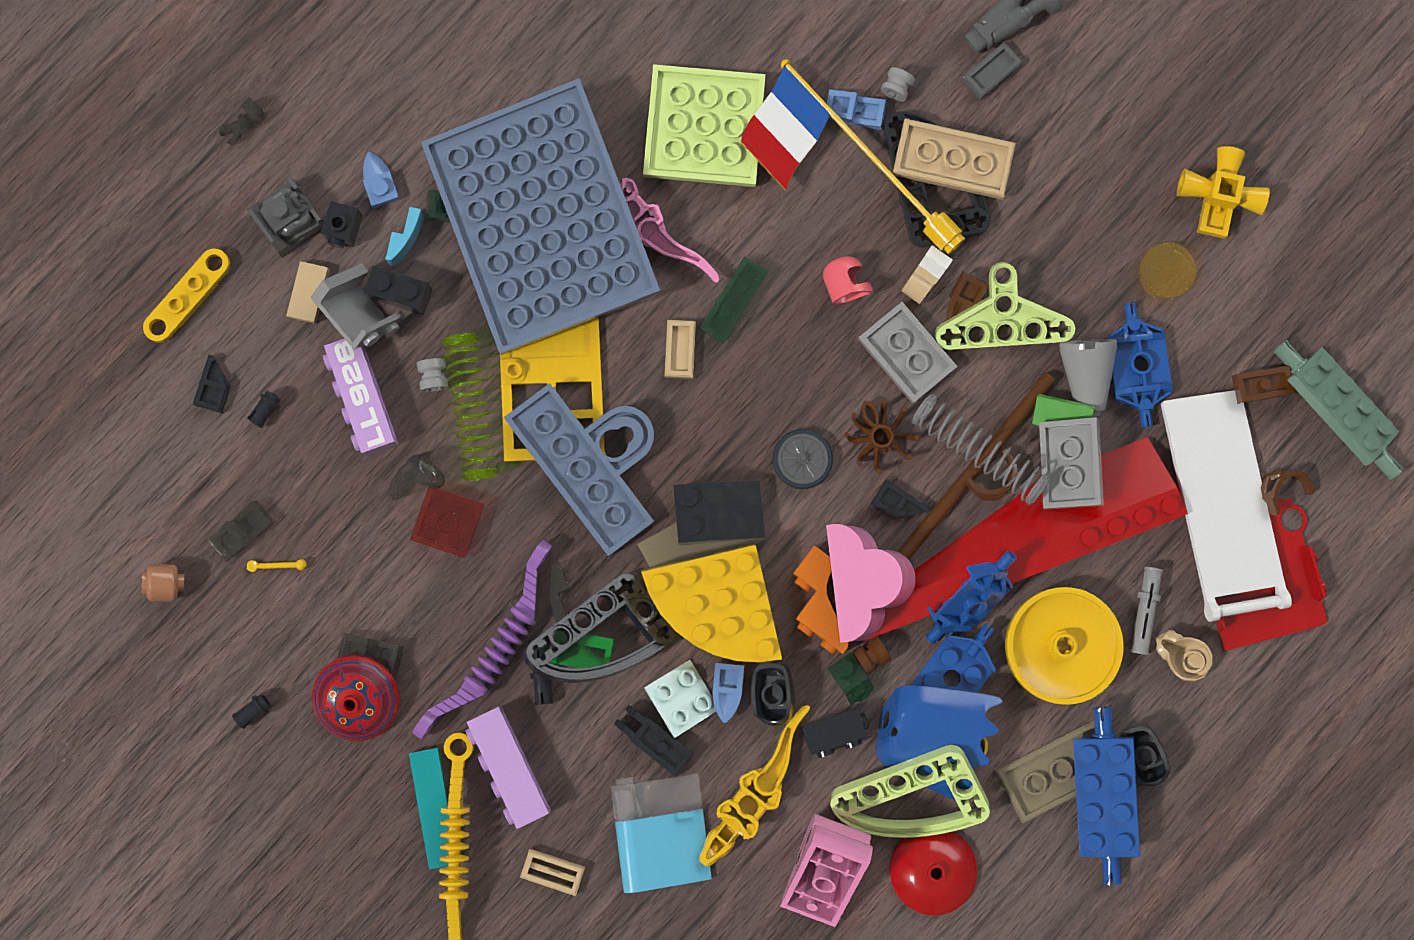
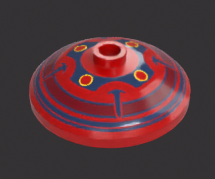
M349 655L332 661L319 673L312 689V705L319 722L330 733L349 741H365L383 733L393 722L399 708V690L394 677L381 663L369 657ZM352 700L355 703V708H350L346 701Z

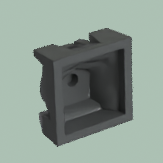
M291 177L287 178V183L268 195L262 203L256 202L247 209L282 258L322 230L324 223L320 213L298 183Z

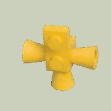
M1226 146L1217 148V171L1208 179L1187 169L1182 171L1177 186V196L1204 197L1197 233L1225 239L1228 236L1233 209L1238 205L1259 215L1264 213L1270 189L1268 187H1243L1245 176L1237 175L1245 157V151Z

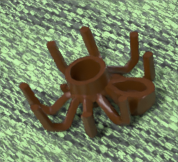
M886 399L881 403L882 425L879 424V415L874 403L864 401L860 409L861 419L872 429L862 425L857 419L856 413H852V421L858 429L868 434V436L854 438L848 432L844 434L846 439L854 444L869 442L859 453L857 464L862 466L864 456L874 448L873 466L878 474L882 473L879 467L880 450H882L883 455H886L885 449L891 453L892 449L890 446H892L904 459L911 460L913 455L907 454L894 439H907L910 441H918L920 439L918 435L893 433V430L901 424L907 412L906 407H902L896 421L889 427L887 426L888 401Z

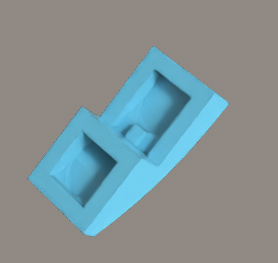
M410 207L404 233L392 232L386 255V261L391 266H397L414 245L425 218L421 209Z

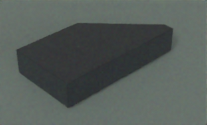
M212 355L207 357L192 405L222 414L231 386L216 358Z
M887 479L870 503L892 519L922 514L930 510L929 506Z

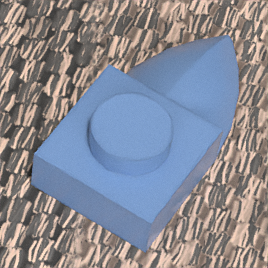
M367 152L363 165V183L372 208L374 209L400 200L392 174L387 165L377 155Z
M715 663L713 702L716 712L723 723H726L733 716L740 703L744 675L743 665Z

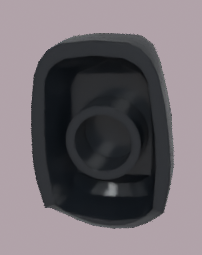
M783 663L760 664L754 669L752 676L751 703L754 716L771 726L787 724L793 717L796 702L793 678L789 666Z
M1145 723L1125 729L1119 737H1134L1136 783L1144 786H1155L1163 783L1170 774V762L1161 741L1153 729Z

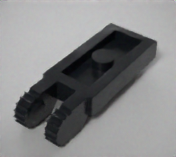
M628 705L625 709L627 714L637 719L643 725L636 733L622 720L617 719L614 725L630 737L632 743L676 777L694 753L649 717L646 718L631 705Z

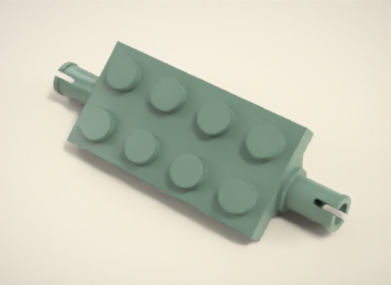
M1288 340L1284 341L1273 351L1286 366H1290L1291 376L1288 379L1289 383L1365 466L1374 462L1387 476L1388 480L1393 479L1402 472L1404 467L1387 451V446L1399 433L1398 429L1323 347L1315 351L1308 359H1303Z

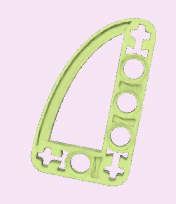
M956 745L941 747L841 785L832 792L830 804L834 814L848 826L868 834L896 838L931 836L964 829L984 822L990 813L988 798L964 751ZM951 756L954 760L957 759V763L952 764L951 761H947V757ZM921 765H928L933 769V772L928 776H921L917 773L916 769ZM899 775L904 777L906 782L901 786H894L889 782V779ZM960 779H968L972 782V786L969 789L963 790L956 786V782ZM942 780H946L961 810L942 816L914 820L881 819L860 813L862 810ZM871 785L875 786L879 792L875 796H867L862 790L864 787ZM974 796V802L978 808H981V811L976 812L974 808L971 809L970 798ZM843 797L845 801L849 800V804L845 805L843 801L839 802V798Z

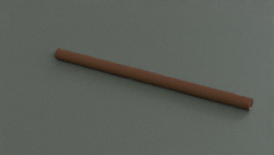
M1045 372L983 449L977 461V466L991 454L996 444L1002 441V444L992 456L991 460L1034 409L1037 396L1039 394L1045 395L1056 382L1052 375ZM976 457L971 461L897 551L898 553L904 555L908 560L914 555L969 488L965 484V480L970 477L974 481L983 471L985 464L975 468L974 462Z

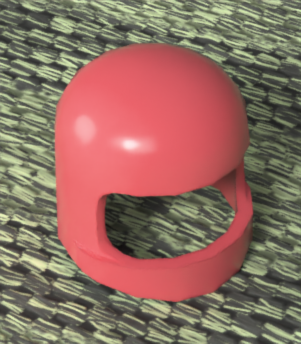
M839 257L828 263L824 268L823 278L833 305L843 304L873 293L870 283L857 284L856 273L862 269V265L855 257Z

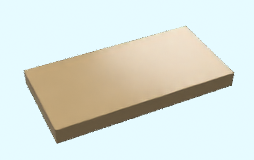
M905 119L892 174L898 177L1003 200L1016 143Z

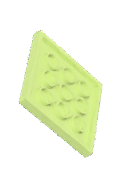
M653 64L643 177L755 187L758 161L741 143V138L750 119L763 104L765 74Z

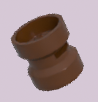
M877 636L870 639L865 648L859 646L852 650L856 661L866 675L875 670V665H885L892 661L889 653Z

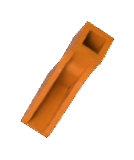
M814 545L792 574L797 578L794 583L806 592H809L810 589L815 591L795 618L799 622L797 628L810 638L815 634L823 641L820 645L834 655L837 651L843 654L848 648V642L840 643L838 619L827 596V582L832 572L830 557Z

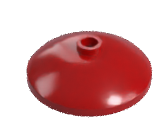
M954 831L931 836L902 838L891 856L890 880L897 896L912 910L933 916L947 914L961 907L972 894L977 881L976 858L968 843ZM934 868H940L941 875L938 878H932L931 871Z

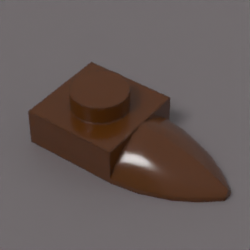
M962 271L949 295L951 299L947 310V320L980 302L989 284Z

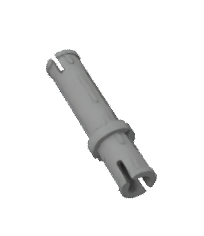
M1145 567L1142 589L1137 595V598H1140L1130 652L1149 655L1148 651L1157 601L1160 602L1161 596L1158 594L1163 570Z

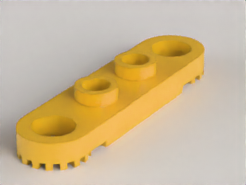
M209 249L204 252L146 318L143 324L145 335L157 343H163L172 338V335L188 320L216 288L220 280L228 274L231 267L230 258L219 249ZM221 257V268L211 271L208 268L210 258ZM164 321L166 324L165 332L161 335H154L152 333L154 322Z

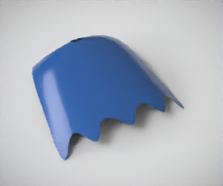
M913 685L897 687L881 711L876 743L877 757L884 766L889 768L941 747L956 745L964 751L972 769L987 765L990 760L983 753L980 742L987 736L997 734L999 730L986 718L985 713L992 706L999 705L1002 699L987 694ZM889 711V722L884 729V717L886 712ZM895 726L898 730V733L896 736H891V732L893 730V727ZM951 756L947 757V761H951L952 764L957 763V759L954 760ZM921 765L916 771L921 776H928L933 772V769L928 765ZM960 779L956 782V786L959 789L966 790L972 786V782L968 779ZM946 780L926 786V788L955 800Z

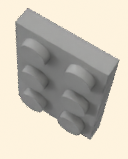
M903 302L858 337L859 342L912 404L958 367Z
M1099 418L1039 422L1042 475L1044 473L1051 474V478L1043 490V509L1104 506Z

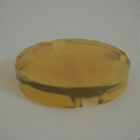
M1169 242L1156 244L1145 252L1139 262L1140 283L1146 292L1156 298H1178L1188 291L1195 281L1197 269L1194 258L1187 249L1179 244Z

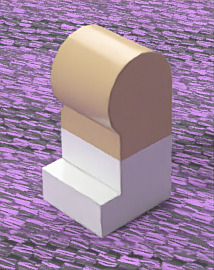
M932 245L902 289V292L918 304H921L953 260Z

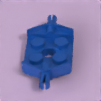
M1136 303L1124 304L1125 325L1105 338L1116 339L1118 345L1112 373L1115 391L1113 401L1137 409L1140 414L1141 428L1153 427L1151 410L1154 409L1153 405L1173 392L1165 333L1161 328L1141 322V319H1138ZM1137 356L1144 357L1147 360L1148 368L1146 371H1139L1135 368L1134 359Z
M1007 550L994 563L988 562L967 566L966 569L971 577L961 585L958 591L945 601L937 612L933 611L930 606L927 608L936 624L925 635L926 639L930 643L935 644L943 634L971 631L1013 588L1007 577L1008 572L1006 569L1016 561L1017 557L1015 554Z
M984 623L976 637L964 638L947 635L911 685L978 693L992 672L996 671L985 649V643L995 630L992 627L989 628L990 626ZM948 670L956 671L959 676L958 683L953 687L947 686L943 680V676Z

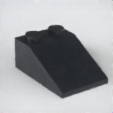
M760 480L673 485L679 546L765 538Z

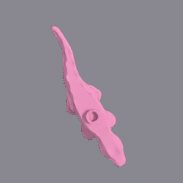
M623 178L621 187L643 245L652 248L666 257L696 265L713 282L718 283L720 280L718 273L703 257L693 250L682 246L667 233L660 207L657 204H647L638 195L639 191L635 182L632 179Z

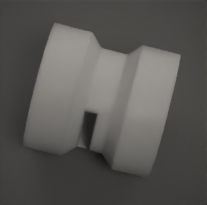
M434 358L417 362V370L423 375L421 376L422 380L419 382L421 392H435L449 388L448 379L442 373L446 369L445 359Z

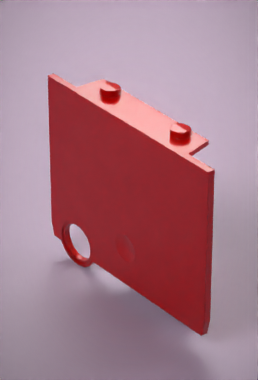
M1292 498L1277 500L1280 509L1278 515H1271L1269 512L1285 586L1291 596L1292 605L1290 608L1285 609L1274 607L1220 617V620L1215 621L1223 651L1319 627L1328 622L1321 601L1326 598L1325 592H1327L1325 582L1320 577L1316 563L1318 561L1317 554L1312 549V546L1305 545L1302 535L1307 525V516L1301 507L1293 504ZM1287 509H1295L1302 516V525L1296 531H1288L1281 524V515ZM1275 587L1215 597V601L1219 606L1275 596Z

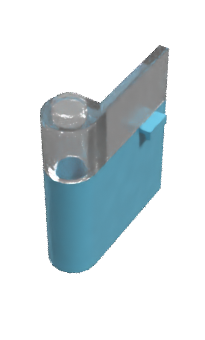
M698 774L646 782H633V777L615 779L616 785L610 787L624 893L642 892L712 879L710 866H704L699 861L706 841V831Z

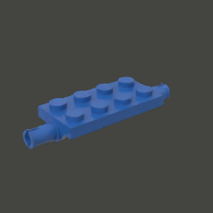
M1105 706L1103 708L1104 719L1102 718V707H1094L1095 733L1092 734V737L1073 739L1080 857L1102 858L1103 884L1111 885V873H1113V885L1122 884L1120 858L1140 857L1141 855L1134 737H1118L1116 733H1113L1112 707Z

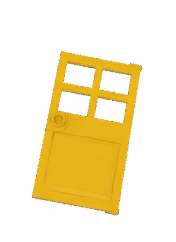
M599 317L503 355L500 354L504 462L535 461L527 449H514L513 430L504 419L506 415L512 412L511 385H548L550 383L556 391V383L591 382L593 409L571 410V412L577 419H593V423L603 416ZM603 434L600 438L599 444L602 453L606 455L604 450Z

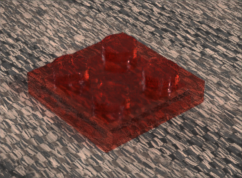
M428 486L410 540L466 559L484 504Z

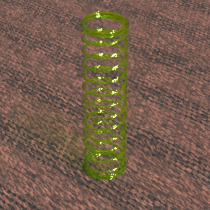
M475 333L454 334L442 339L443 348L447 351H452L446 354L444 358L449 362H453L446 367V370L455 374L451 375L447 380L450 383L457 384L451 387L449 392L459 395L454 397L451 403L461 406L452 413L455 416L463 417L456 420L454 425L465 428L458 431L455 435L458 438L467 439L457 445L460 449L469 450L461 453L459 456L461 460L471 461L463 464L460 468L466 471L461 476L463 480L467 481L491 478L499 474L497 467L487 469L463 468L474 463L496 459L495 456L486 458L462 457L475 451L492 449L495 447L494 445L484 447L460 446L469 441L490 438L493 436L492 434L482 436L458 435L467 430L492 425L490 423L480 425L457 424L465 419L490 414L489 412L478 414L455 413L470 406L488 404L487 401L475 403L453 402L461 397L487 392L485 390L467 393L452 391L466 384H477L485 381L484 379L467 382L450 380L461 374L483 371L482 368L465 371L449 369V367L459 363L476 362L482 359L480 357L463 360L447 358L457 352L480 349L479 346L461 349L445 347L474 343L479 339Z

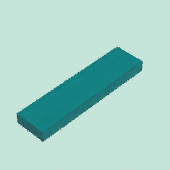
M438 747L409 753L429 870L448 866V863L440 861V857L449 854V851L440 849L441 844L449 842V839L440 837V833L449 830V827L440 825V821L448 819L449 815L440 812L441 807H448V796Z

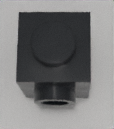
M330 201L321 230L322 236L328 240L327 244L341 249L344 248V245L353 247L363 215L358 208Z

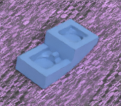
M829 89L827 105L845 124L877 130L883 129L887 101L885 99L859 97L856 92Z

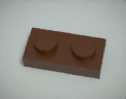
M1290 366L1233 375L1232 381L1237 404L1295 394L1294 387L1288 381L1291 376Z

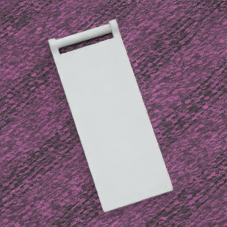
M1235 390L1163 401L1161 409L1181 498L1188 512L1185 516L1204 597V614L1209 622L1220 620V617L1274 607L1279 609L1290 608L1292 599L1285 586L1267 503L1262 499V481L1244 403L1237 404ZM1275 587V596L1219 606L1215 601V597Z

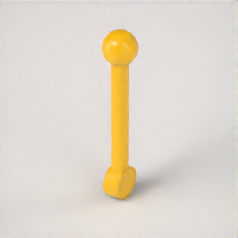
M299 559L297 562L258 563L252 560L247 563V569L250 572H256L258 569L297 568L298 570H304L307 567V562L304 559Z

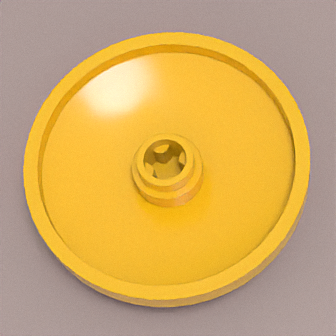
M1051 588L1031 596L1016 610L1006 632L1005 651L1010 670L1020 685L1029 693L1051 703L1077 704L1097 696L1113 681L1122 662L1123 636L1115 615L1099 598L1076 588Z

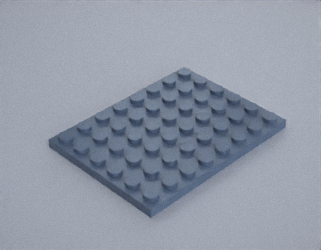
M580 78L421 142L501 355L661 293Z

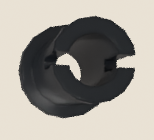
M269 390L264 394H260V401L247 417L249 421L260 428L264 427V424L275 408H280L281 398Z
M265 695L252 696V701L232 714V717L240 728L245 729L262 714L267 715L272 705Z

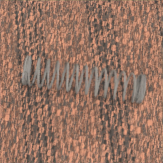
M931 394L923 401L913 416L912 424L919 426L920 430L929 427V436H934L938 433V442L947 440V449L957 445L956 455L966 452V462L976 457L974 462L975 468L985 464L983 470L985 475L994 471L993 481H998L1004 476L1003 487H1008L1014 482L1012 494H1017L1023 489L1021 500H1026L1025 502L1028 505L1034 503L1048 484L1051 474L1044 473L1031 489L1028 496L1023 498L1031 480L1040 469L1039 467H1036L1027 481L1014 492L1015 486L1023 471L1029 465L1030 460L1005 485L1008 474L1021 454H1018L1011 465L995 479L997 471L1011 451V447L1006 450L999 462L986 472L992 456L998 450L1002 441H999L991 454L977 466L980 454L993 435L990 434L978 452L967 459L972 445L983 432V428H980L971 443L958 453L960 444L973 427L974 421L968 425L959 440L952 446H949L953 433L963 422L965 415H962L952 431L944 439L940 440L943 428L953 417L956 409H952L942 426L931 434L933 423L943 412L947 403H943L933 419L926 426L921 427L922 422L936 404L937 396Z

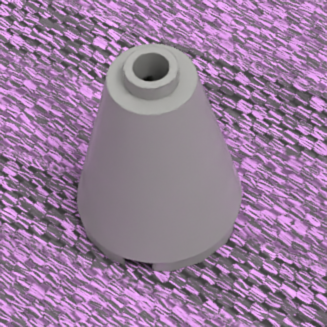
M1091 339V341L1075 340L1060 342L1059 350L1073 401L1096 406L1094 416H1100V411L1106 409L1118 346L1117 340Z

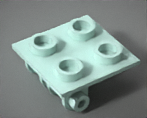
M691 660L644 687L674 738L716 712L713 697Z

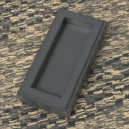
M1004 41L964 75L962 81L981 100L1019 68L1023 61Z

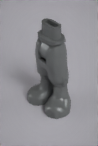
M999 0L977 23L972 25V30L964 36V39L976 54L985 47L990 49L992 45L1007 39L1021 28L1027 27L1038 13L1046 11L1050 15L1057 14L1062 10L1061 1L1032 0L1027 5L1021 7L1020 4L1024 0Z

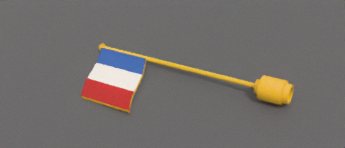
M783 60L781 62L783 70L772 92L750 119L743 132L741 143L786 191L795 170L816 144L831 116L927 218L923 223L926 226L923 232L941 251L945 250L948 255L956 250L965 240L961 235L963 231L945 212L941 214L934 212L931 215L789 64L790 60Z

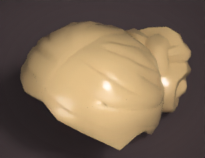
M1168 630L1156 638L1157 653L1160 654L1163 660L1168 662L1173 673L1183 681L1194 682L1200 680L1210 670L1213 655L1208 645L1201 640L1183 637L1174 630Z

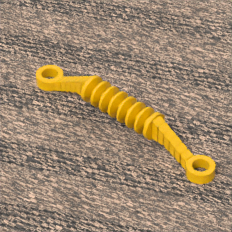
M461 732L450 735L444 744V752L452 761L448 807L440 808L441 813L449 815L448 819L440 821V825L449 827L448 831L440 833V837L449 839V842L440 845V849L449 851V854L440 857V861L448 863V866L439 869L440 873L448 875L447 879L439 881V885L448 887V890L439 893V898L446 899V906H448L449 940H462L460 904L461 899L468 898V892L460 890V887L469 884L468 880L460 878V875L469 872V868L460 866V863L469 860V856L460 854V851L469 848V844L462 843L461 839L470 835L469 832L461 830V827L470 824V821L461 818V815L470 812V807H463L462 791L465 761L472 755L474 745L471 744L467 734ZM455 739L465 741L467 750L463 755L459 756L453 753L451 745Z

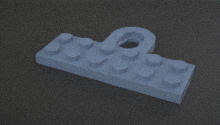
M549 383L504 417L608 556L654 522L620 477L623 472L642 459L652 447L654 440L653 426L649 418L642 411L630 406L616 407L584 429ZM624 426L631 428L634 437L628 443L627 450L622 456L611 458L602 453L599 441L606 431L618 430Z

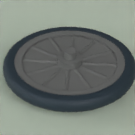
M797 429L788 432L777 442L773 451L772 461L777 476L785 484L796 489H810L821 484L828 477L833 465V454L829 443L823 436L812 430Z

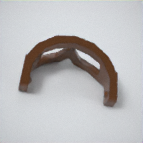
M1006 449L1000 452L1001 457L1006 452ZM1010 453L1004 459L1008 467L1014 460ZM1016 463L1008 474L1007 484L1017 475ZM970 477L965 480V484L973 491L975 497L977 496L984 501L1001 499L1014 484L1013 482L1008 487L988 490L979 487Z
M1275 469V472L1265 475L1261 485L1262 499L1267 503L1271 515H1278L1280 513L1277 497L1279 489L1288 477H1292L1302 483L1306 494L1311 495L1315 493L1312 480L1305 472ZM1277 479L1273 489L1268 492L1271 481Z

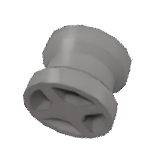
M892 67L887 74V82L882 84L880 90L889 98L904 102L908 96L907 90L913 86L915 78L902 69Z

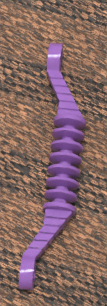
M542 540L529 558L523 596L516 606H512L510 609L515 619L506 617L503 619L509 628H497L502 638L491 637V641L496 647L490 648L485 646L484 650L489 657L479 656L477 658L483 665L482 668L471 667L476 677L465 676L463 679L464 683L458 692L428 709L417 723L412 734L423 740L439 716L483 695L489 694L490 691L484 684L485 682L496 683L491 673H503L498 663L509 664L504 654L515 655L516 652L510 645L512 643L522 644L517 636L518 633L528 636L529 633L525 629L524 624L532 626L536 624L537 570L550 554L553 548L551 544Z

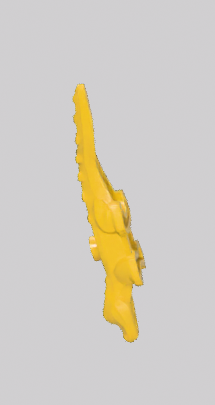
M802 706L787 723L780 735L776 749L763 768L752 770L739 778L740 790L733 799H728L718 806L716 814L718 818H721L722 822L707 835L699 857V861L704 866H710L721 857L727 855L734 847L735 840L739 835L743 836V839L753 838L758 830V820L766 810H774L779 807L782 781L789 765L793 736L798 724L809 712L810 706Z

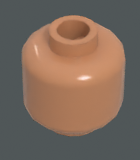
M151 564L148 566L147 571L142 572V595H147V599L151 602H173L178 597V591H184V574H178V568L174 564Z

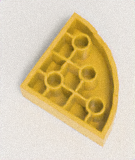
M750 544L641 570L647 591L660 614L677 633L693 645L713 655L735 661L766 662L782 659L756 545Z

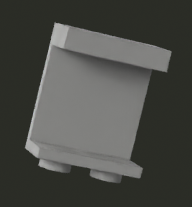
M362 263L322 280L310 297L353 350L363 345L370 347L382 336L386 338L392 336L400 328L398 324L405 316L400 311L386 318L375 303L364 293L360 284L369 271Z

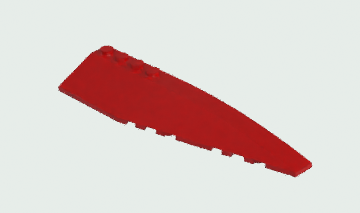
M1143 438L1101 455L1104 506L1043 509V491L1031 505H1028L1025 502L1026 500H1021L1022 493L1013 498L914 570L916 580L911 596L899 606L885 608V617L881 628L868 639L930 616L931 614L927 609L929 606L932 607L933 611L937 612L944 602L950 599L961 585L971 577L966 569L967 566L988 562L994 563L1007 550L1013 552L1017 557L1016 561L1006 569L1008 572L1007 577L1012 584L1187 515L1188 512L1178 488L1149 438ZM1034 483L1026 490L1023 498L1028 496L1031 489L1034 487L1036 483Z

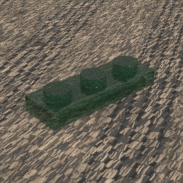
M744 256L702 323L700 330L720 343L725 344L768 274V270Z

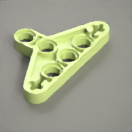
M999 262L993 265L989 272V297L940 324L935 330L934 337L935 341L942 348L948 350L1057 343L1068 341L1075 334V324L1071 319L1060 313L1018 296L1015 268L1006 262ZM1003 267L1008 268L1011 274L1010 279L1006 283H998L995 278L997 270ZM1002 296H1008L1011 299V307L1004 312L998 311L996 307L997 300ZM1050 320L1048 322L1049 327H1058L1060 321H1062L1064 325L1068 326V330H1064L1061 336L1057 331H1048L1049 337H1046L1047 328L1044 321ZM1033 322L1038 323L1040 326L1039 335L1034 338L1027 337L1025 333L1027 325ZM1004 324L1010 325L1012 335L1006 340L999 339L997 336L998 328ZM959 326H965L962 333L964 343H960V337L950 338V343H946L943 338H940L941 335L946 333L948 328L952 333L958 334L961 333ZM975 326L982 327L984 331L983 338L977 342L971 341L968 336L970 329Z

